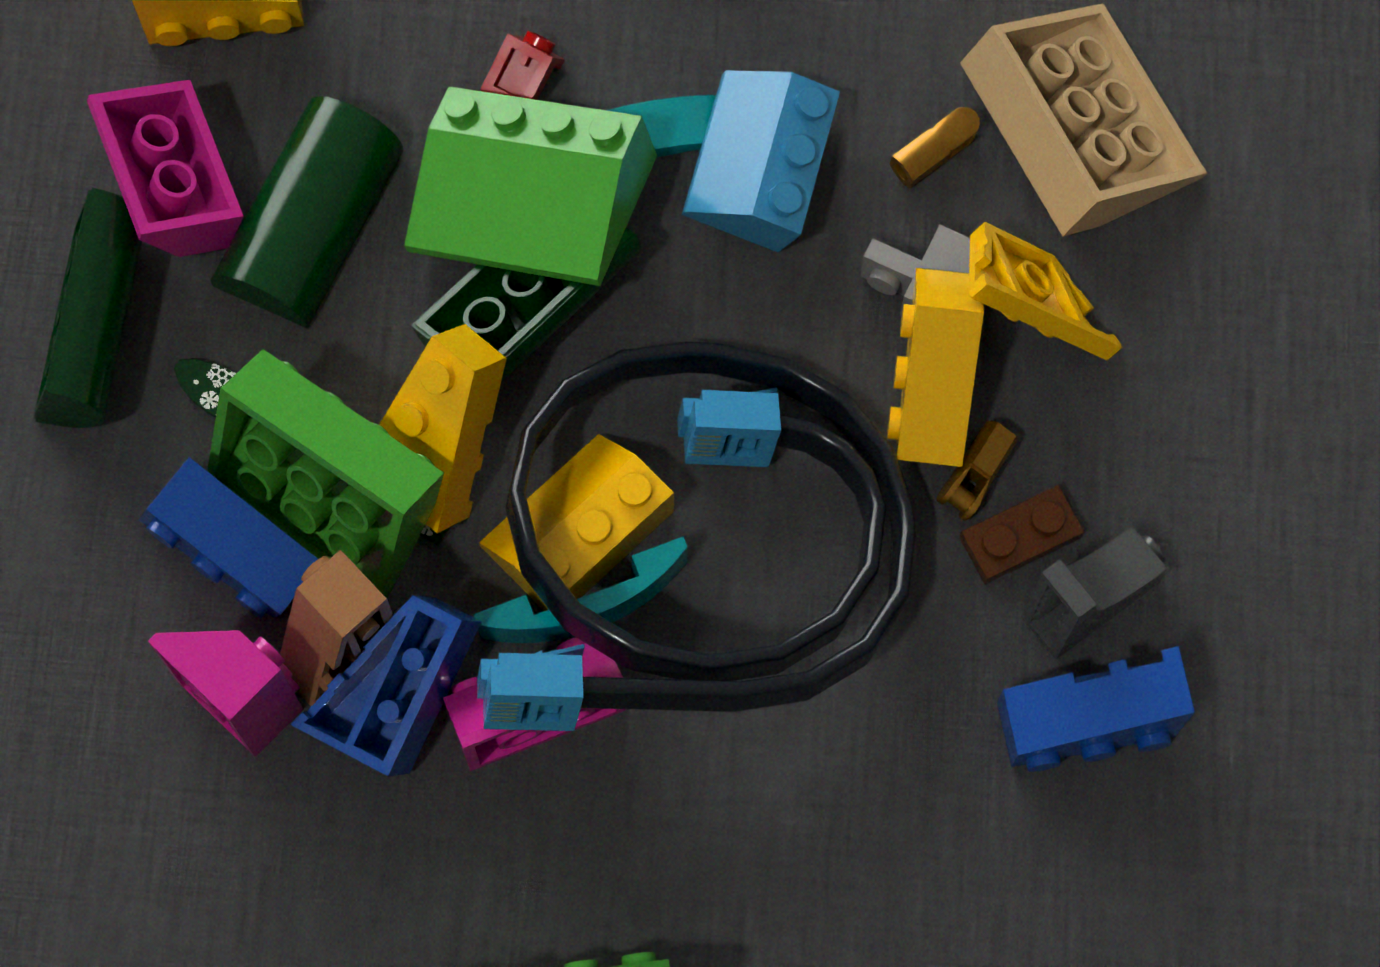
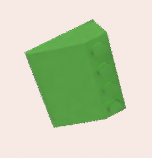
M449 86L428 128L404 244L407 252L601 286L657 158L642 116Z
M264 349L220 388L207 471L318 559L323 556H327L330 559L341 549L388 599L435 507L444 472L435 467L426 456L413 452L391 437L382 426L369 422L347 407L338 396L324 391L302 376L294 366L288 362L280 361Z

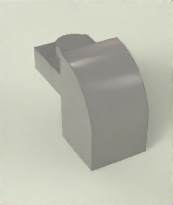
M939 225L922 260L872 238L863 256L860 277L867 279L868 284L872 288L883 294L895 295L898 293L904 296L900 316L902 317L903 305H912L916 268L969 273L970 238Z

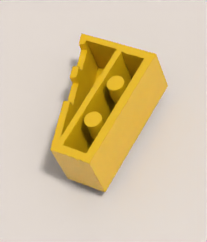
M132 0L149 44L177 46L185 43L187 40L208 37L216 40H229L242 33L263 31L269 34H279L290 30L292 27L304 26L302 0Z

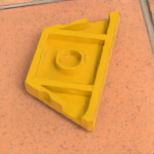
M987 222L982 223L970 235L969 294L972 299L1000 311L1013 322L1020 320L1035 327L1048 338L1057 337L1104 360H1109L1122 348L1120 341L1114 334H1106L1093 328L1085 316L1094 307L1082 291L1075 286L1067 271L1053 254Z

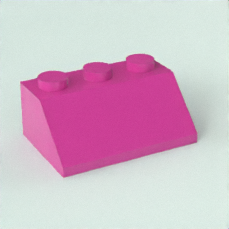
M191 80L88 95V106L139 240L177 257L227 249L244 215Z
M240 630L155 633L148 640V643L175 680L254 757L303 710L295 695L300 687L291 678L292 672L283 664L285 659L261 636L253 643Z
M576 637L563 642L556 648L559 650L582 644L585 645L582 656L583 677L623 678L614 660ZM472 677L456 684L451 689L453 694L443 697L470 771L572 732L484 729L483 699H477V677ZM581 708L575 730L627 709Z

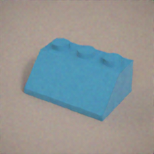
M725 70L721 76L682 215L775 252L785 248L802 233L840 91L794 72Z

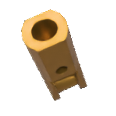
M959 107L938 122L933 129H928L895 153L889 164L899 180L905 186L911 188L947 162L949 158H952L973 142L980 126L978 114L971 108Z
M986 421L964 455L962 467H957L938 493L936 501L941 505L948 502L960 511L959 518L963 521L968 520L980 506L993 479L1018 441L1017 436L999 422ZM965 476L976 483L972 492L961 485Z

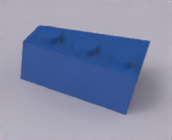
M188 457L138 519L147 526L148 532L171 549L176 547L193 559L191 565L206 578L216 584L222 580L236 590L238 594L235 599L259 618H262L265 613L273 618L281 615L294 599L296 588L303 583L301 580L303 573L312 563L318 560L317 557L190 457Z
M412 595L364 646L365 650L343 673H339L327 685L328 689L306 712H302L290 725L386 776L410 774L443 705V697L447 696L482 621L435 597Z
M1179 646L1161 650L1163 659L1156 663L1128 667L1127 660L1124 659L1108 663L1109 671L1079 677H1075L1074 673L1071 672L1003 689L997 701L1011 767L1027 765L1029 772H1037L1060 766V758L1082 754L1084 762H1092L1115 756L1117 754L1115 748L1137 744L1139 752H1147L1170 746L1172 744L1171 738L1177 736L1195 713Z

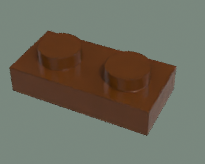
M1057 485L961 531L959 538L986 585L1081 539L1084 530L1060 487Z

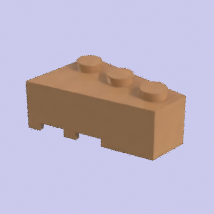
M341 549L330 559L327 556L319 558L303 573L301 577L303 583L296 588L280 655L285 659L283 664L292 672L291 678L300 687L297 692L310 706L328 689L327 685L358 658L365 650L364 646L393 616L387 598Z

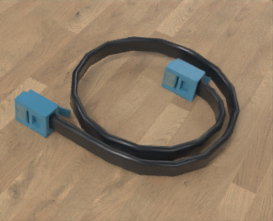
M683 342L623 349L562 380L521 431L505 509L521 574L565 631L629 670L671 679L583 677L582 656L585 648L584 644L542 653V650L534 654L499 653L498 659H481L477 676V699H483L484 729L574 731L581 708L739 712L798 703L812 699L866 666L907 602L915 548L916 525L914 508L892 444L853 398L840 388L786 357L720 343ZM680 373L713 374L774 387L756 392L702 390L700 398H683L677 417L678 437L684 438L685 464L769 467L775 447L778 446L805 452L834 469L855 494L864 522L858 573L831 613L777 645L705 654L639 640L580 604L539 549L525 494L534 452L569 408L622 380ZM777 389L832 420L850 442L816 422L780 415ZM887 511L893 539L888 597L862 638L808 671L771 676L781 673L837 639L872 587L878 574ZM771 676V677L758 678V679H752V680L738 681V680L751 679V678H757V677Z

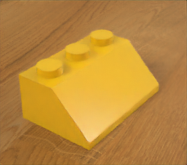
M600 434L594 437L527 498L540 552L576 599L586 594L674 512V492L636 454ZM506 517L479 542V546L543 611L548 610L547 606L521 574L508 518Z

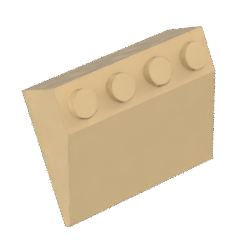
M1103 3L993 25L960 62L1062 237L1107 224L1192 184L1207 174Z

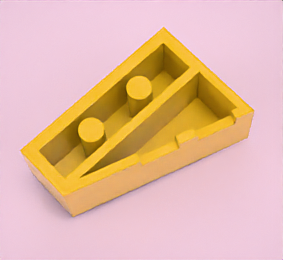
M916 268L912 305H903L900 337L908 338L906 356H897L893 389H902L900 407H890L887 439L896 440V456L898 460L962 467L984 316L983 303L972 299L969 294V273Z
M466 324L431 337L379 424L391 437L413 452L426 456L435 467L444 472L435 507L426 522V525L436 533L470 517L473 501H470L469 497L475 473L481 470L484 454L480 453L485 428L487 424L492 423L507 359Z

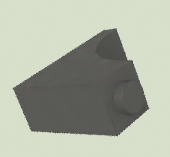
M1131 526L1086 557L1069 565H1065L1059 559L1044 570L1021 618L1054 659L1057 660L1159 584L1168 569L1163 564L1165 561L1164 554L1152 538L1147 535L1141 537L1135 528Z

